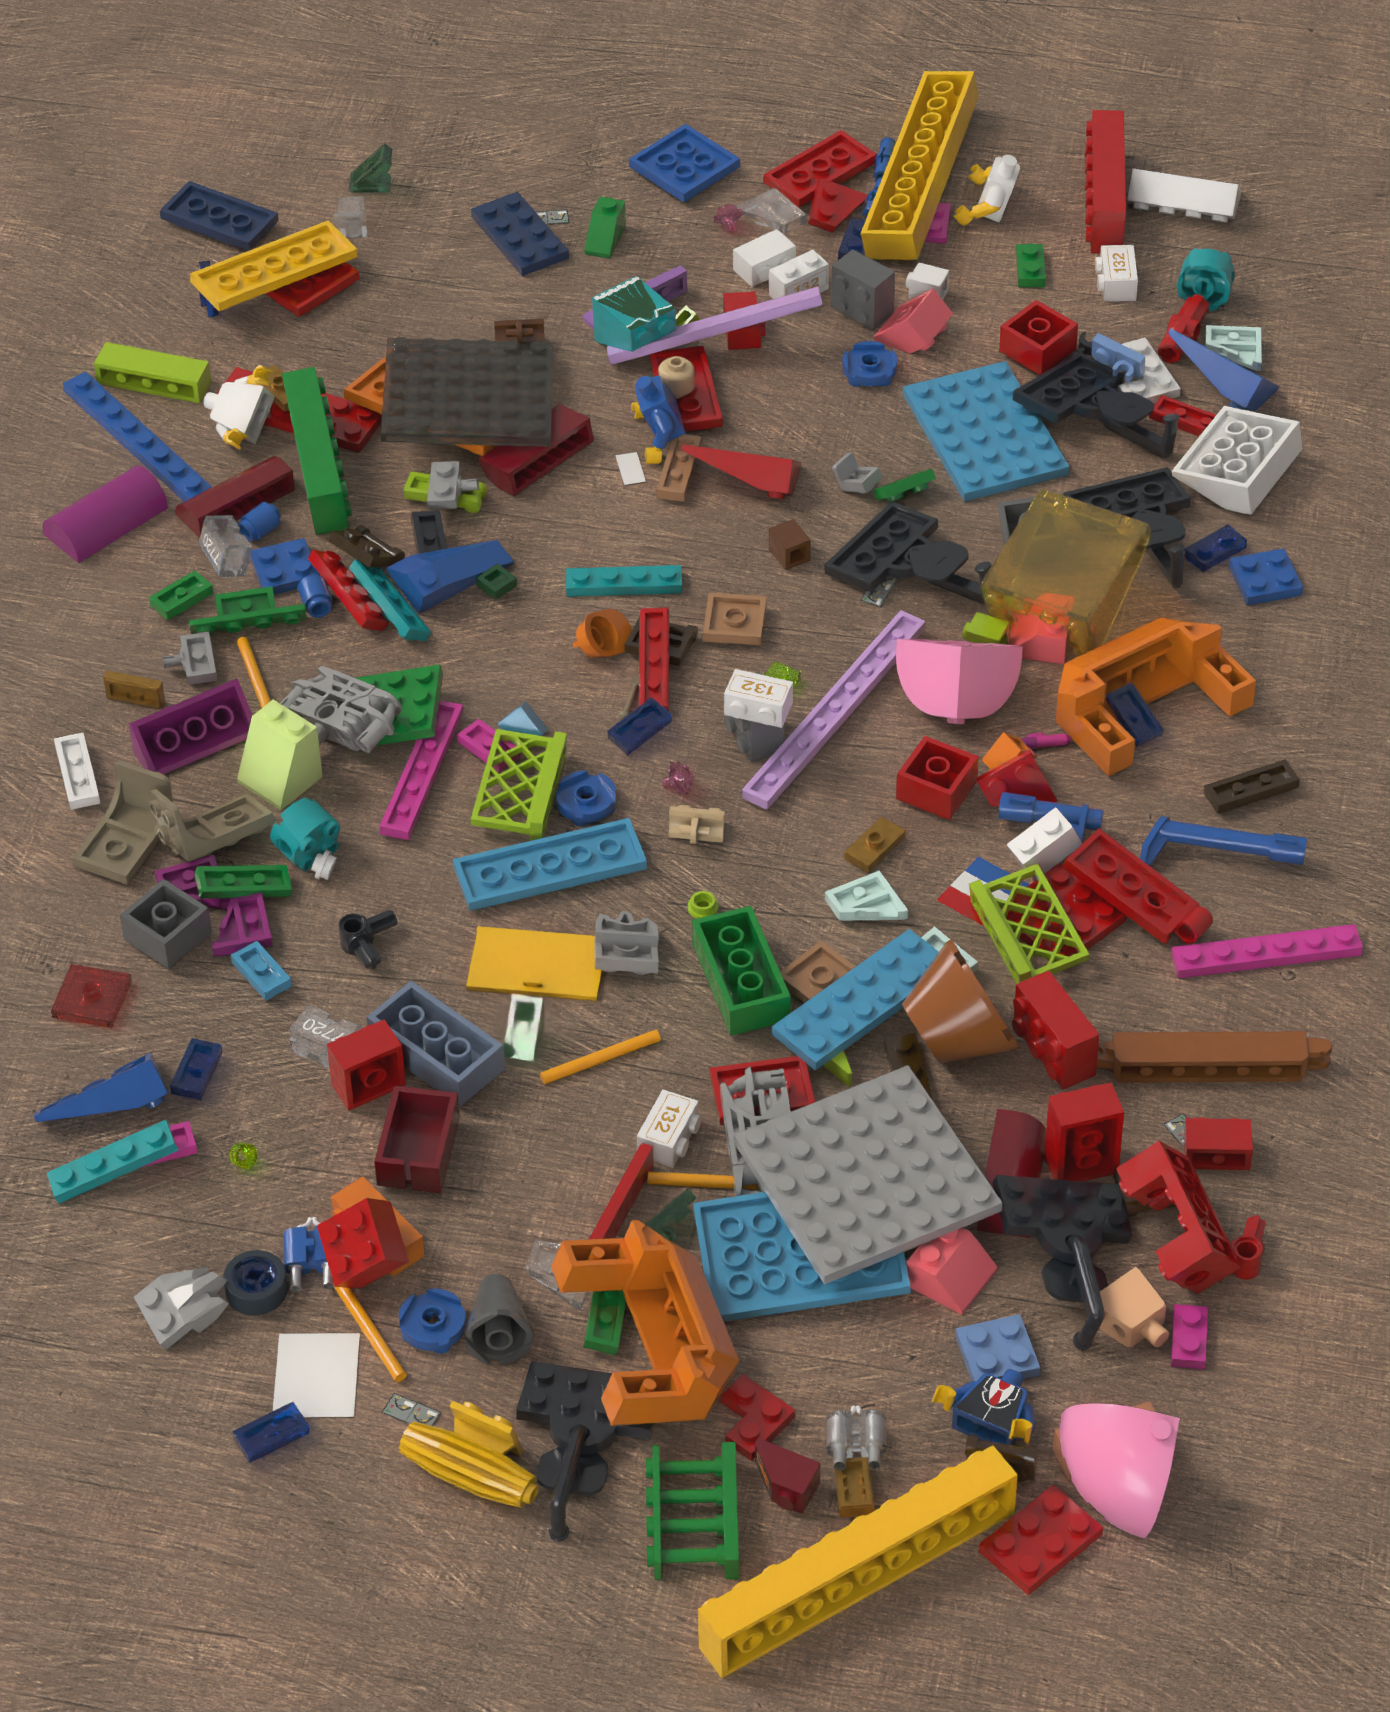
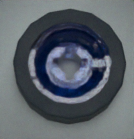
M253 1250L243 1252L235 1256L226 1265L223 1273V1278L228 1280L224 1284L226 1299L232 1308L243 1314L254 1316L271 1312L277 1309L285 1300L288 1292L284 1264L279 1257L267 1251Z

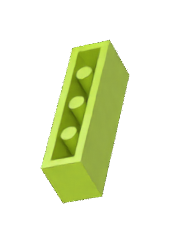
M105 342L94 362L96 381L101 385L195 403L202 401L212 382L209 361Z

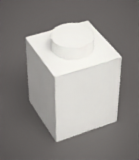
M918 263L914 271L909 272L907 276L908 300L931 289H934L940 298L944 300L948 292L949 270Z

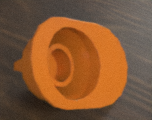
M615 609L588 614L585 620L577 627V640L572 645L574 648L580 647L583 653L591 658L610 657L625 652V642L632 628L627 618Z

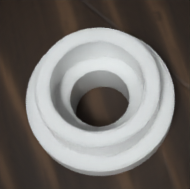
M326 850L323 855L318 853L311 870L316 872L315 878L318 880L320 878L328 880L333 871L337 857L332 856L331 851Z

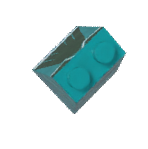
M634 276L592 297L594 340L597 343L633 352L676 330L675 308L638 276Z

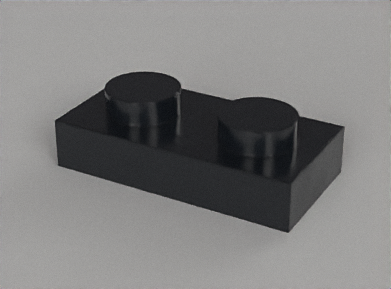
M440 510L412 512L410 519L417 554L447 549Z

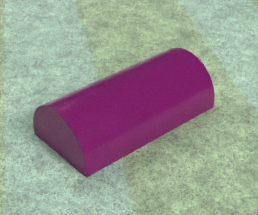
M136 465L46 519L42 525L43 535L80 563L168 509L167 499L156 478L146 468Z

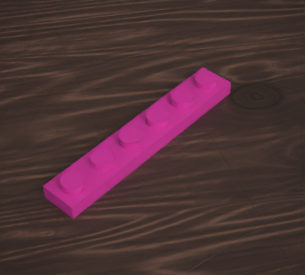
M440 700L435 737L416 740L380 823V835L405 840L410 839L463 715L462 704Z
M1351 924L1176 946L1171 949V957L1179 979L1362 956L1363 946L1356 925Z

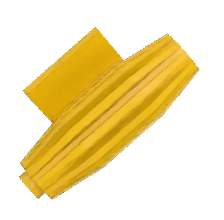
M452 1400L449 1407L454 1415V1432L415 1421L409 1424L400 1440L399 1452L431 1475L480 1498L514 1507L523 1508L526 1504L531 1505L534 1502L539 1491V1486L536 1485V1477L505 1456L509 1451L521 1456L524 1451L518 1435L512 1428L513 1424L507 1419L498 1415L490 1418L482 1414L483 1411L472 1403L464 1402L462 1405Z

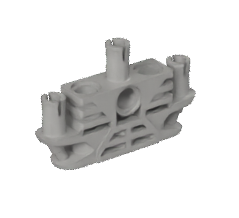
M325 666L317 668L319 675L313 679H298L292 682L291 686L293 689L280 702L281 705L317 727L319 746L326 739H329L352 750L358 751L361 749L367 753H370L386 734L393 735L395 730L392 725L394 717L402 711L401 704L390 693Z
M751 1067L745 1069V1075L735 1080L730 1086L727 1087L725 1083L720 1084L721 1104L731 1173L734 1176L735 1196L765 1192L735 1146L734 1135L791 1112L783 1068L752 1073ZM781 1089V1093L776 1094L775 1090ZM745 1090L743 1098L732 1099L731 1096ZM769 1090V1095H764V1091ZM758 1106L759 1116H755L754 1107ZM745 1185H758V1191L743 1188Z

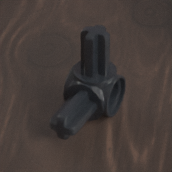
M387 910L368 919L363 915L355 913L343 916L338 924L342 950L350 955H357L365 968L375 969L381 963V957L372 945L373 935L396 926L398 923L396 915L392 910Z

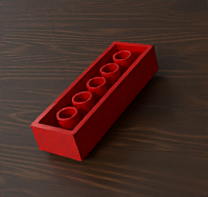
M1092 110L1091 121H1086L1087 138L1085 141L1084 157H1087L1085 158V174H1087L1085 175V191H1087L1085 193V208L1087 209L1085 212V225L1090 226H1086L1085 242H1090L1091 253L1100 254L1101 246L1124 245L1126 218L1124 111Z

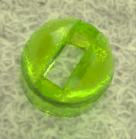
M238 1142L229 1150L228 1158L234 1166L249 1169L257 1160V1150L252 1144ZM239 1154L245 1158L243 1161L239 1158Z

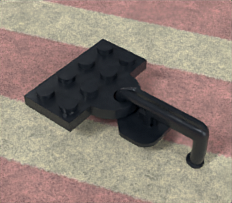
M1081 352L1014 390L1013 401L1023 405L1028 410L1040 414L1048 421L1058 423L1072 414L1085 418L1099 419L1108 430L1161 458H1168L1173 453L1180 416L1168 414L1163 417L1165 422L1163 438L1136 424L1153 413V402L1137 393L1116 392L1115 388L1122 384L1124 374L1119 372L1116 377L1113 376L1112 368Z
M1168 467L1063 493L1064 505L1084 533L1096 532L1100 529L1112 527L1116 532L1125 535L1130 544L1135 548L1146 549L1174 589L1181 587L1184 575L1183 551H1185V547L1183 545H1173L1168 548L1167 552L1163 545L1182 540L1185 537L1186 530L1177 517L1166 515V513L1190 507L1191 498L1179 481L1172 476V472Z
M892 501L824 564L825 574L870 592L877 588L888 576L895 578H911L916 576L932 585L983 605H990L994 601L992 564L990 562H981L975 567V571L979 574L980 584L954 574L969 559L968 550L964 546L951 541L931 543L928 538L939 528L938 519Z
M996 1175L992 1185L995 1193L1003 1203L1002 1211L999 1213L1004 1233L1036 1236L1040 1246L1053 1257L1042 1269L1045 1288L1057 1300L1083 1302L1087 1320L1081 1331L1073 1336V1343L1079 1350H1088L1105 1318L1100 1291L1108 1286L1105 1273L1093 1264L1091 1259L1094 1258L1102 1241L1129 1243L1133 1235L1119 1184Z
M531 1361L516 1409V1419L550 1424V1436L558 1447L541 1456L536 1478L540 1486L545 1489L554 1490L550 1501L549 1536L554 1541H563L569 1535V1528L566 1525V1507L570 1493L593 1495L600 1492L605 1485L608 1464L598 1452L610 1446L617 1435L651 1440L655 1423L611 1426L601 1397L612 1373Z

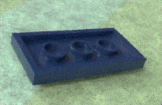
M188 181L160 210V217L163 220L250 251L279 221L277 212L192 181Z
M518 191L471 209V217L521 276L569 259V250Z

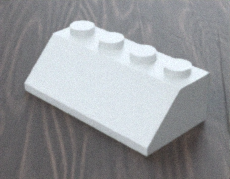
M1133 169L1127 201L1133 204L1134 209L1148 211L1149 206L1157 207L1159 212L1175 215V210L1186 212V217L1201 219L1203 214L1212 216L1213 221L1227 223L1228 218L1235 219L1242 190L1238 184Z

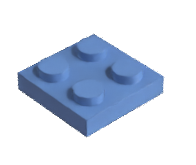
M1020 1314L955 1328V1337L971 1381H977L983 1374L987 1373L1001 1379L1008 1369L1016 1370L1024 1379L1040 1375V1365Z

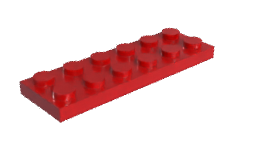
M236 367L225 382L234 383L237 379L253 375V372ZM327 393L321 394V396L327 395L331 414L325 416H331L335 435H330V437H336L338 447L360 453L385 419V416L344 398ZM273 402L264 425L294 433L290 411L284 412Z

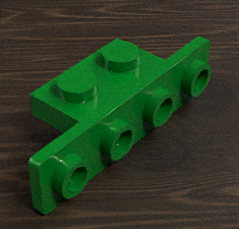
M272 586L214 594L218 616L190 620L189 624L191 634L209 632L210 636L216 631L226 630V632L235 633L242 631L244 627L255 626L262 629L272 626V623L279 622L296 624L301 622V619L307 618L305 604L276 608Z

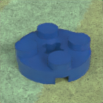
M859 342L853 345V350L848 353L847 350L844 352L842 371L848 378V383L854 387L862 385L888 386L892 383V378L897 372L896 353L892 349L891 352L884 349L885 344L880 342Z
M588 771L573 772L560 781L559 789L556 792V806L564 817L572 820L574 825L583 827L588 823L599 821L614 813L616 810V788L612 780L604 774L598 773V776L588 775ZM585 794V796L592 797L589 799H582L581 795Z
M427 1289V1294H422L418 1297L415 1293L405 1300L399 1311L402 1339L420 1350L434 1351L439 1354L446 1353L463 1336L466 1329V1314L461 1306V1301L455 1294L447 1290ZM433 1316H438L439 1322L435 1324H429L425 1320L426 1318L432 1319Z

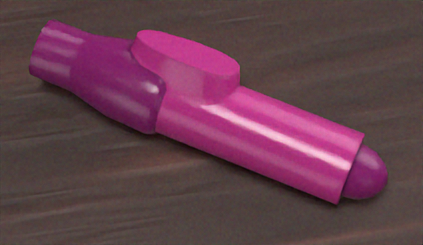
M1044 732L1027 734V737L1021 740L1033 750L1067 745V743L1071 742L1072 738L1066 735V733L1045 735Z

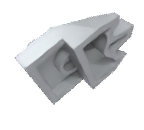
M624 911L620 912L617 919H611L608 915L600 914L595 924V969H601L609 973L629 971L638 975L658 973V925L649 918L634 921L632 914Z
M207 1267L163 1274L135 1295L134 1299L159 1345L168 1349L191 1329L200 1333L220 1316L229 1303L221 1297H216V1294L228 1280L213 1271L208 1273Z

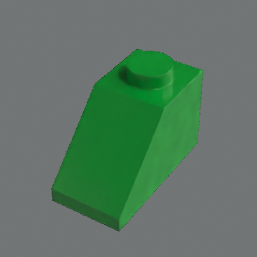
M599 197L591 214L584 249L586 255L611 258L626 227L624 200Z

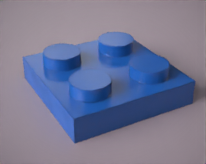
M305 538L249 551L250 560L260 587L272 586L274 595L296 590L299 582L306 576L319 575L318 571L308 560L311 553Z
M1284 548L1229 558L1228 567L1247 606L1302 596L1303 586Z

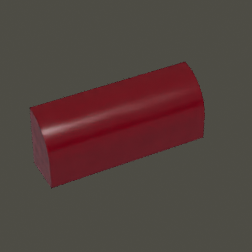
M558 404L478 458L481 468L487 478L497 488L515 496L594 441L590 418Z
M272 456L176 506V516L202 539L205 534L210 535L241 519V517L262 502L270 504L295 491L293 470L282 459Z
M997 1109L985 1178L992 1188V1182L996 1175L1040 1178L1045 1153L1046 1128L1035 1117L1023 1112ZM1000 1213L978 1221L977 1231L1011 1235L1004 1233ZM1011 1235V1236H1018V1237L1030 1238V1236H1025V1235Z

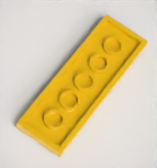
M328 220L190 273V282L218 311H221L357 258V248Z

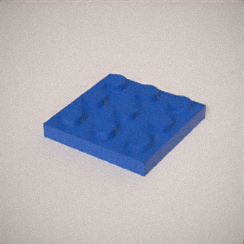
M684 124L629 158V167L682 202H686L740 167V158L689 125Z

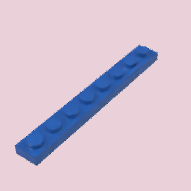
M86 371L63 383L64 392L181 500L186 501L212 488L207 481Z

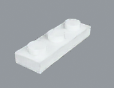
M84 733L54 738L70 810L100 804Z

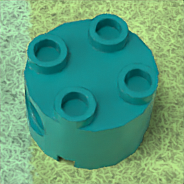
M1211 248L1191 250L1184 259L1176 284L1177 294L1180 299L1183 298L1186 301L1188 297H1192L1194 294L1204 296L1206 302L1209 303L1208 312L1217 310L1220 305L1225 304L1228 301L1235 278L1231 256L1226 252H1220Z
M308 797L302 798L290 805L280 815L284 819L280 826L275 822L271 830V843L304 872L312 868L318 853L323 855L328 850L331 851L332 855L339 847V842L337 841L340 832L339 822L313 798L312 801Z

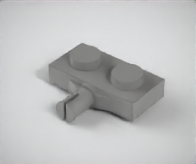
M460 461L432 462L427 498L429 510L457 508L458 498L462 491H479L478 478L461 479Z
M209 632L180 636V654L162 656L164 669L182 666V669L186 672L188 685L217 681Z

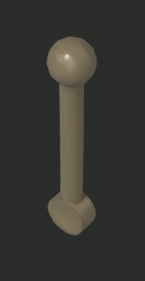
M639 677L631 679L632 689L624 710L618 715L619 719L623 722L630 719L629 711L637 689H639Z

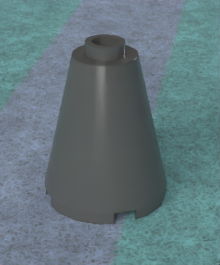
M492 1274L480 1282L465 1332L466 1348L474 1358L482 1363L489 1364V1360L500 1361V1365H507L520 1360L529 1352L533 1331L511 1280L501 1274Z

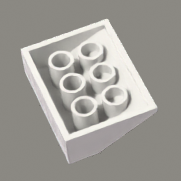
M1223 406L1174 467L1172 476L1224 509L1252 515L1303 449L1300 422Z

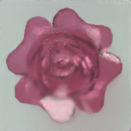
M726 204L718 207L717 215L713 217L714 223L725 225L727 232H734L737 230L736 222L743 216V210L736 209L734 204Z
M679 761L676 763L670 762L667 771L668 776L662 778L663 787L665 789L673 787L679 795L683 793L685 795L689 794V787L693 784L694 779L693 773L687 765H682Z

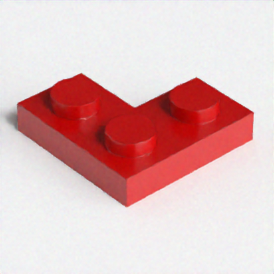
M744 1374L721 1395V1403L742 1417L725 1435V1442H735L736 1451L750 1461L755 1458V1442L758 1438L771 1442L795 1418L794 1408Z

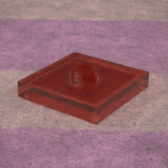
M71 964L51 1009L52 1018L113 1028L132 982L131 974Z

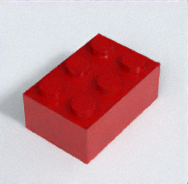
M1048 970L1017 983L1015 999H1013V1030L1018 1037H1023L1033 1057L1040 1059L1050 1079L1056 1080L1064 1090L1096 1076L1100 1034L1051 972Z
M1112 1082L1092 1085L1088 1088L1070 1092H1060L1049 1096L1044 1159L1053 1179L1084 1182L1113 1175L1114 1167L1119 1166L1124 1110Z

